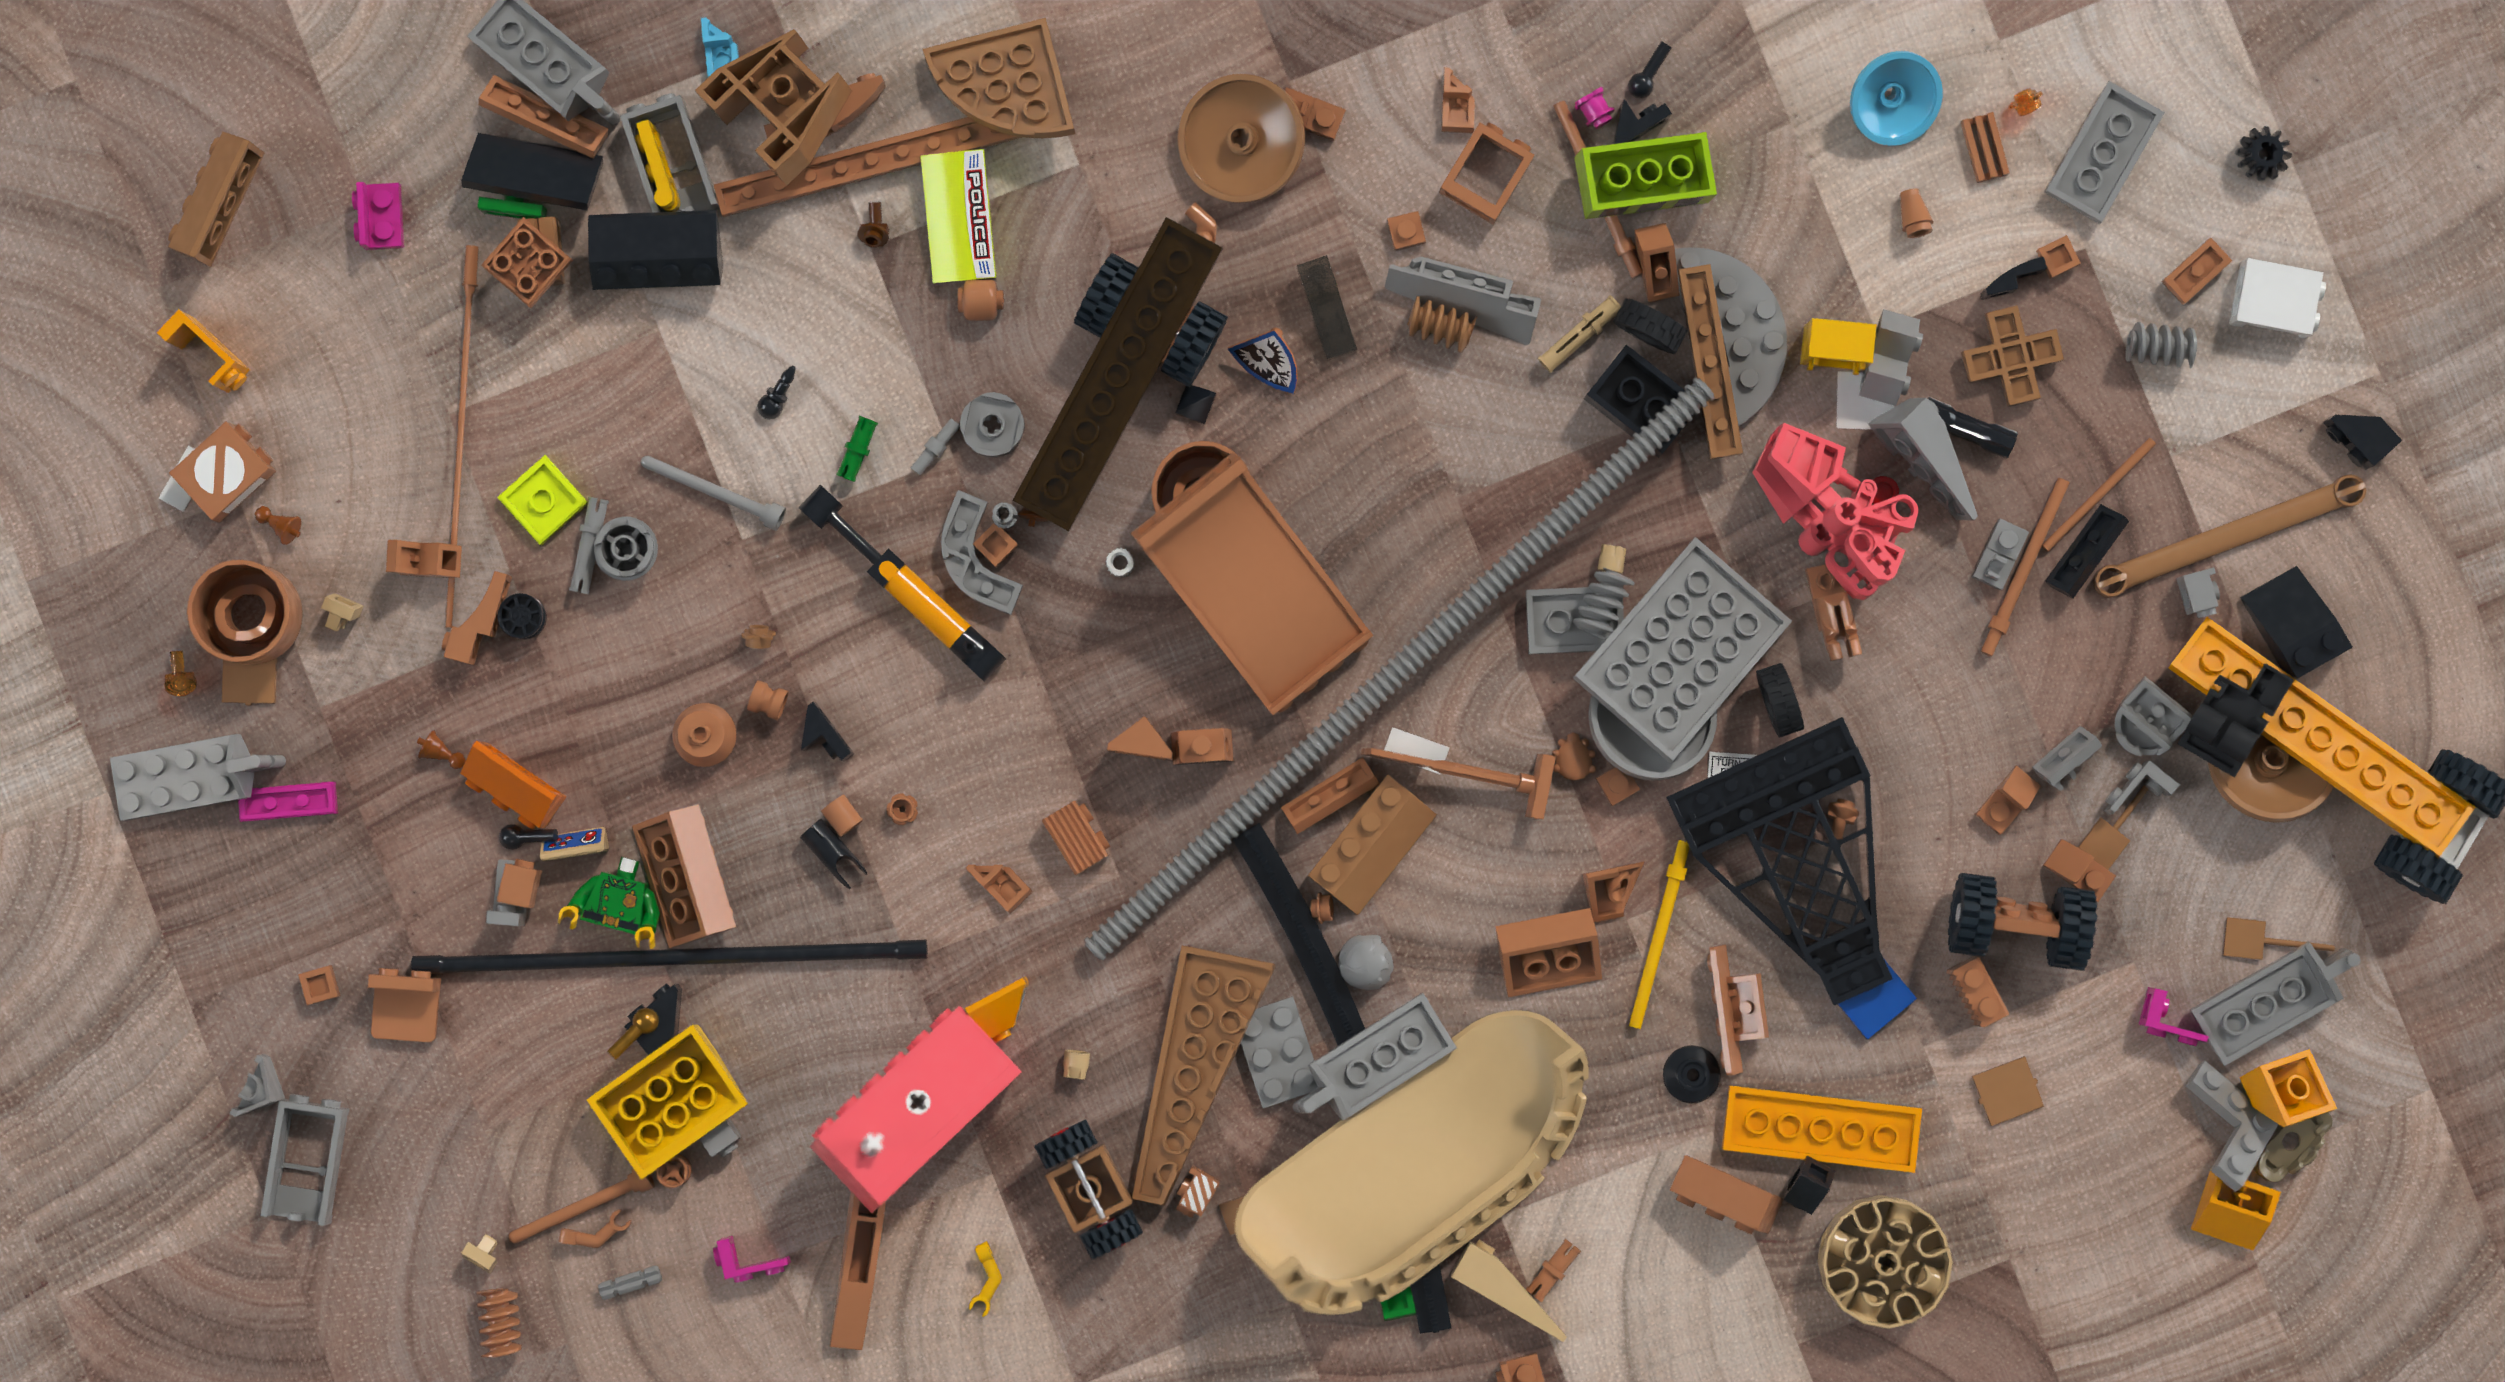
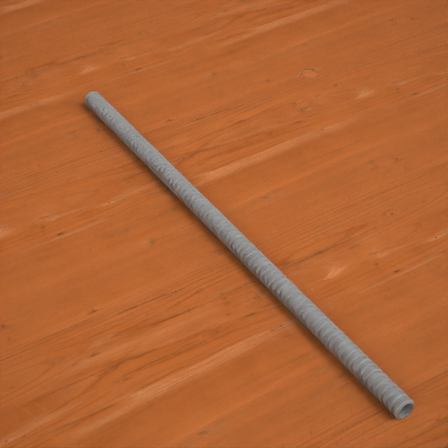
M1696 377L1693 379L1691 386L1687 384L1684 393L1680 391L1677 399L1672 398L1670 400L1671 404L1669 406L1665 405L1662 413L1657 412L1654 420H1648L1649 425L1647 427L1643 425L1640 428L1641 432L1639 434L1635 432L1632 440L1628 439L1625 441L1627 445L1624 448L1620 446L1617 454L1612 453L1610 455L1612 458L1610 461L1605 460L1602 468L1597 467V473L1588 475L1589 480L1587 482L1583 480L1580 488L1575 487L1573 489L1575 492L1573 495L1568 494L1565 502L1560 501L1558 503L1560 507L1551 509L1552 514L1550 516L1546 514L1544 516L1545 520L1542 523L1538 521L1535 530L1531 528L1529 530L1530 534L1527 537L1523 535L1521 537L1523 541L1520 543L1516 542L1513 550L1508 549L1505 557L1500 556V562L1498 564L1494 562L1492 564L1493 568L1490 571L1486 569L1484 571L1486 575L1483 577L1479 576L1477 578L1478 582L1475 585L1471 583L1468 591L1463 590L1461 598L1456 597L1454 599L1456 602L1453 605L1450 603L1447 605L1448 610L1445 612L1442 610L1440 612L1441 616L1438 619L1434 617L1431 625L1426 624L1424 632L1419 631L1416 639L1413 637L1410 639L1411 644L1408 646L1405 644L1402 647L1404 650L1401 653L1397 651L1395 653L1396 657L1393 660L1389 658L1387 660L1389 664L1386 667L1382 665L1379 673L1374 672V678L1371 680L1368 678L1365 681L1367 684L1364 687L1360 685L1358 687L1359 691L1356 694L1352 692L1350 694L1352 698L1349 701L1345 699L1342 707L1337 706V712L1334 714L1330 713L1328 715L1330 718L1327 721L1323 719L1321 721L1322 725L1319 728L1317 726L1314 727L1315 732L1312 735L1308 733L1305 741L1300 740L1299 747H1293L1290 755L1286 753L1284 755L1285 759L1282 762L1280 760L1277 761L1276 764L1278 766L1275 769L1271 767L1268 775L1263 774L1261 776L1263 778L1262 781H1256L1253 789L1249 787L1247 789L1248 793L1245 796L1243 794L1239 796L1241 800L1238 803L1234 801L1231 809L1226 808L1224 810L1225 815H1219L1216 823L1212 821L1210 823L1211 827L1208 830L1206 828L1202 830L1204 834L1201 837L1197 835L1194 843H1188V849H1182L1179 857L1175 855L1172 863L1168 862L1165 864L1167 868L1164 871L1160 869L1157 877H1151L1152 882L1150 884L1145 883L1143 885L1144 889L1142 891L1138 889L1136 891L1137 895L1135 897L1131 896L1128 904L1123 903L1120 911H1114L1115 916L1113 918L1108 917L1106 919L1107 923L1105 925L1101 923L1099 925L1100 929L1098 931L1094 930L1091 938L1086 937L1084 941L1087 948L1099 960H1105L1107 953L1111 954L1114 952L1113 947H1119L1122 939L1127 940L1129 932L1134 933L1137 925L1141 927L1144 919L1148 920L1151 918L1149 914L1151 912L1156 913L1159 905L1164 906V900L1166 898L1171 899L1174 891L1178 893L1180 891L1179 887L1181 885L1185 886L1188 878L1193 879L1196 871L1201 872L1203 864L1208 865L1211 857L1214 859L1217 857L1216 852H1222L1224 850L1223 846L1226 843L1230 845L1233 837L1238 838L1240 830L1245 831L1248 823L1251 825L1254 823L1253 818H1259L1261 816L1260 812L1263 809L1267 811L1270 803L1275 804L1277 796L1282 797L1285 789L1288 791L1291 789L1290 784L1293 782L1296 784L1298 782L1297 778L1300 775L1304 777L1307 769L1312 770L1314 762L1319 763L1321 761L1319 758L1322 755L1325 757L1328 755L1327 750L1330 748L1333 750L1335 748L1334 744L1337 741L1341 743L1344 735L1349 736L1351 728L1356 729L1359 721L1362 723L1365 721L1364 716L1367 714L1370 716L1373 713L1371 710L1374 707L1378 709L1381 701L1386 702V696L1389 693L1393 695L1396 687L1401 688V682L1404 680L1407 682L1410 679L1408 676L1411 673L1415 675L1417 673L1416 669L1419 666L1423 668L1425 666L1423 662L1426 659L1430 661L1433 653L1438 654V648L1441 646L1445 647L1447 645L1445 642L1448 639L1452 641L1454 639L1453 635L1456 632L1460 634L1462 632L1460 628L1463 625L1467 627L1470 619L1475 620L1477 618L1475 616L1476 613H1482L1485 605L1489 607L1491 605L1490 601L1493 598L1495 600L1498 599L1499 596L1497 594L1500 591L1504 593L1507 585L1512 586L1514 584L1513 579H1519L1522 571L1527 572L1529 570L1527 567L1530 564L1535 565L1537 557L1541 559L1543 557L1542 553L1545 550L1547 552L1551 550L1550 545H1556L1559 537L1564 538L1567 530L1572 531L1574 523L1578 525L1581 522L1580 518L1582 516L1585 518L1588 516L1587 511H1593L1595 509L1594 505L1597 502L1601 504L1604 496L1609 497L1611 489L1616 490L1619 482L1622 484L1625 482L1624 477L1627 475L1630 477L1633 474L1632 470L1634 468L1638 470L1641 462L1646 463L1648 461L1646 457L1648 455L1653 456L1656 448L1661 449L1663 447L1661 443L1664 441L1668 442L1671 434L1675 436L1679 427L1683 429L1685 427L1684 422L1686 420L1690 422L1693 414L1698 415L1700 413L1699 409L1701 407L1705 408L1708 400L1713 401L1715 397L1711 389L1701 379Z

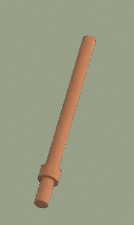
M1564 100L1556 103L1554 109L1574 153L1577 155L1586 146ZM1618 216L1604 217L1615 241L1613 245L1618 257L1622 256L1631 278L1642 275V269L1634 254L1636 248L1631 237L1627 238Z
M2057 479L1997 615L1992 616L1988 625L1990 631L1980 651L1985 655L1992 657L2002 634L2006 635L2011 624L2008 620L2070 484L2065 479Z

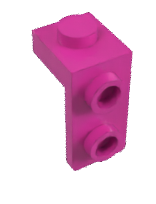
M733 1236L720 1238L716 1241L717 1247L713 1248L717 1267L722 1266L724 1278L733 1277L734 1283L753 1279L752 1273L765 1270L766 1275L784 1272V1265L791 1263L790 1256H785L740 1267Z

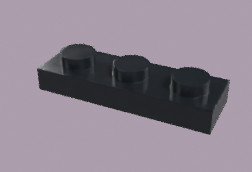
M2100 504L2045 582L2051 588L2074 599L2129 523L2128 519L2124 515Z

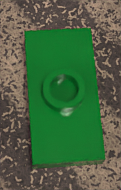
M505 195L504 200L479 196L478 200L479 210L488 215L522 219L523 217L525 219L547 217L548 210L543 205L524 203L522 198Z

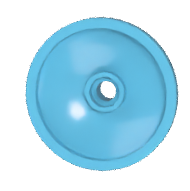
M1894 51L1877 57L1860 72L1852 88L1850 110L1855 125L1868 139L1878 144L1896 146L1915 140L1929 129L1940 111L1943 98L1940 76L1928 60L1913 52ZM1892 88V93L1885 97L1886 90Z

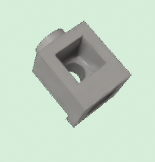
M2214 567L2176 578L2187 615L2197 613L2199 619L2217 614L2215 607L2218 606L2217 600L2220 599V592L2217 583L2211 581L2210 575L2216 574Z

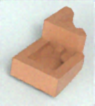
M1444 67L1442 132L1473 133L1475 98L1472 96V89L1460 82L1453 75V71L1449 67Z
M968 865L966 867L968 872L1008 913L1015 910L1033 892L1010 867H1004L1003 865Z

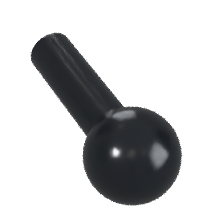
M1661 41L1643 71L1634 74L1630 78L1628 88L1633 96L1645 98L1651 94L1654 88L1652 79L1672 49L1671 46Z
M515 824L506 825L499 833L501 845L509 850H515L521 847L523 843L556 842L558 840L557 829L522 830L521 827Z

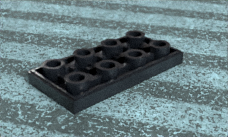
M478 133L461 183L463 188L588 211L603 166V156L596 155L593 159L574 150Z

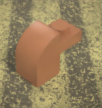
M388 540L386 572L418 577L460 578L462 546L444 543Z

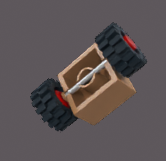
M1085 1119L1069 1128L1066 1127L1052 1134L1051 1137L1034 1147L1045 1169L1067 1160L1065 1164L1047 1172L1045 1177L1074 1233L1098 1221L1099 1225L1080 1235L1092 1260L1125 1245L1141 1235L1143 1231L1132 1209L1110 1218L1109 1215L1131 1205L1133 1199L1105 1144L1079 1156L1078 1153L1098 1143Z

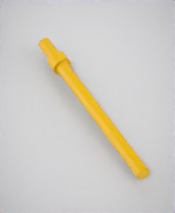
M1678 840L1673 862L1668 865L1666 872L1668 881L1629 1026L1641 1029L1680 882L1685 880L1687 868L1684 867L1690 849L1686 841Z

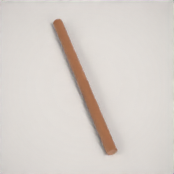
M2148 438L2042 544V548L2049 552L2156 443L2151 438Z

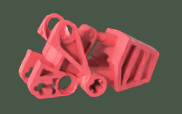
M1783 423L1770 435L1752 473L1782 523L1784 524L1793 517L1805 529L1800 534L1798 540L1802 551L1810 556H1817L1828 549L1829 552L1825 557L1827 569L1844 590L1848 592L1849 596L1853 599L1865 600L1875 593L1878 586L1888 583L1896 575L1905 550L1894 545L1900 532L1909 533L1913 530L1918 516V506L1915 500L1906 494H1900L1872 505L1877 492V485L1871 479L1859 481L1848 474L1847 469L1842 467L1846 447ZM1834 482L1837 485L1842 484L1852 491L1850 498H1841L1830 485ZM1815 499L1825 510L1821 512L1811 501ZM1897 502H1904L1909 506L1911 511L1909 517H1902L1897 513ZM1836 552L1846 555L1848 558L1847 567H1841L1835 562L1834 555ZM1855 568L1857 571L1849 577L1847 573ZM1864 580L1867 585L1860 589L1857 584L1859 581Z

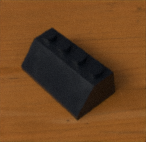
M717 210L589 215L588 257L592 290L721 285L724 265Z

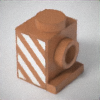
M1192 1165L1189 1173L1194 1175L1193 1178L1190 1180L1185 1177L1176 1193L1181 1196L1176 1209L1193 1218L1194 1214L1202 1216L1220 1184V1180Z

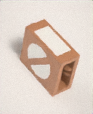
M227 421L224 422L169 472L206 515L218 523L226 518L276 472L270 465L274 461L262 447L256 449L249 442L252 436L239 423L235 426Z

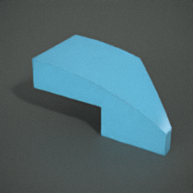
M704 17L701 18V26L706 54L707 77H709L718 68L739 58L737 44L733 42L732 37L726 32L723 33L712 25L710 20Z

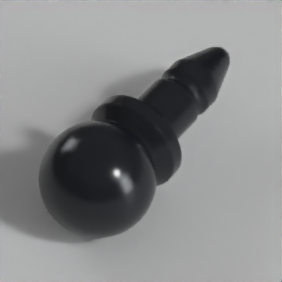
M792 365L786 369L775 387H769L766 391L767 394L759 399L757 409L763 418L775 419L782 413V403H785L788 399L785 393L790 383L794 380L795 366Z

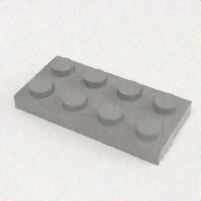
M2109 81L2044 193L2098 224L2102 223L2165 112Z

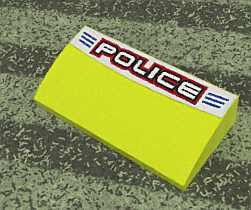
M984 149L920 155L933 283L997 278Z

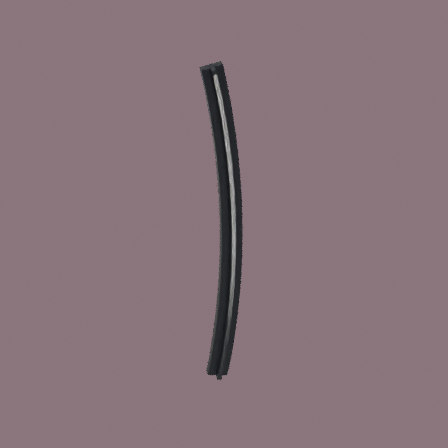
M1260 823L1240 834L1238 838L1232 840L1282 925L1339 1046L1364 1030L1365 1026L1349 989L1341 976L1337 963L1315 919L1312 918L1311 911ZM1438 1264L1411 1284L1420 1334L1428 1332L1437 1333L1440 1330L1452 1329L1440 1265Z

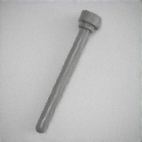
M644 456L641 459V465L644 468L759 517V521L764 522L765 527L774 531L779 529L784 519L786 507L773 503L771 505L766 503L762 505L653 457Z

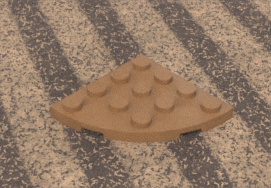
M1046 18L922 49L928 68L942 93L956 108L977 123L1001 133L1025 138H1056L1076 134Z

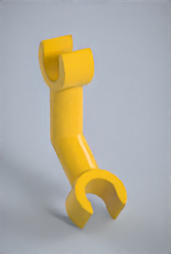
M987 1241L975 1246V1250L984 1266L988 1279L980 1294L974 1296L969 1304V1310H971L976 1301H983L986 1304V1308L983 1311L982 1317L989 1313L990 1300L1002 1280V1275Z

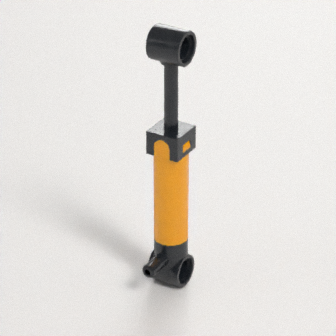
M819 485L798 508L819 528L822 529L828 523L833 526L873 564L867 573L985 682L1006 658L889 548L881 555L838 515L843 505L822 485Z

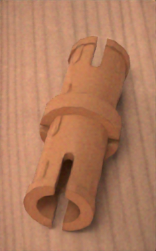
M1566 1238L1549 1261L1545 1260L1542 1266L1544 1268L1529 1287L1526 1288L1530 1294L1534 1295L1542 1285L1534 1296L1541 1302H1543L1545 1296L1559 1279L1563 1280L1565 1277L1563 1273L1578 1254L1582 1252L1576 1246H1573L1565 1256L1573 1245Z

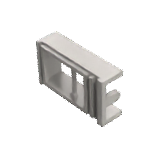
M674 93L666 94L657 98V103L646 107L644 104H637L627 108V113L620 115L652 212L667 211L654 201L656 188L654 182L652 183L648 178L645 170L647 162L644 153H641L635 139V135H637L636 130H638L636 123L648 119L651 123L657 124L678 116L682 118L696 161H687L685 165L670 169L671 173L675 174L684 170L692 171L698 166L703 181L677 190L681 204L675 212L720 209L686 103L682 96H675Z
M290 1094L289 1099L279 1100L260 1216L276 1215L288 1217V1220L292 1221L309 1220L318 1222V1225L322 1226L332 1223V1210L347 1117L350 1108L340 1107L341 1101L322 1099L321 1104L309 1102V1096ZM292 1113L335 1120L327 1167H312L284 1162ZM283 1168L317 1172L321 1176L326 1175L324 1190L281 1185Z

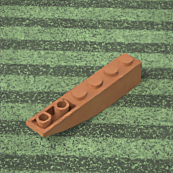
M852 1192L850 1193L830 1347L862 1350L873 1292L886 1201L871 1213Z

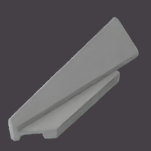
M1425 257L1414 258L1409 266L1403 268L1394 264L1390 265L1385 283L1387 290L1412 300H1416V297L1419 296L1420 303L1425 304L1427 300H1431L1432 308L1436 309L1440 304H1443L1444 312L1447 314L1452 308H1455L1457 318H1460L1464 312H1467L1470 323L1477 316L1475 325L1524 345L1530 344L1542 300L1537 297L1511 294L1512 280Z

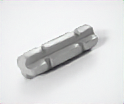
M652 1266L644 1269V1272L639 1270L617 1277L615 1281L608 1280L598 1285L600 1296L603 1300L615 1297L618 1293L622 1295L644 1288L646 1284L649 1286L662 1281L661 1271L658 1266Z

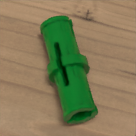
M860 415L850 442L846 441L844 447L847 450L836 475L856 482L864 456H868L870 453L868 446L876 426H878V422Z

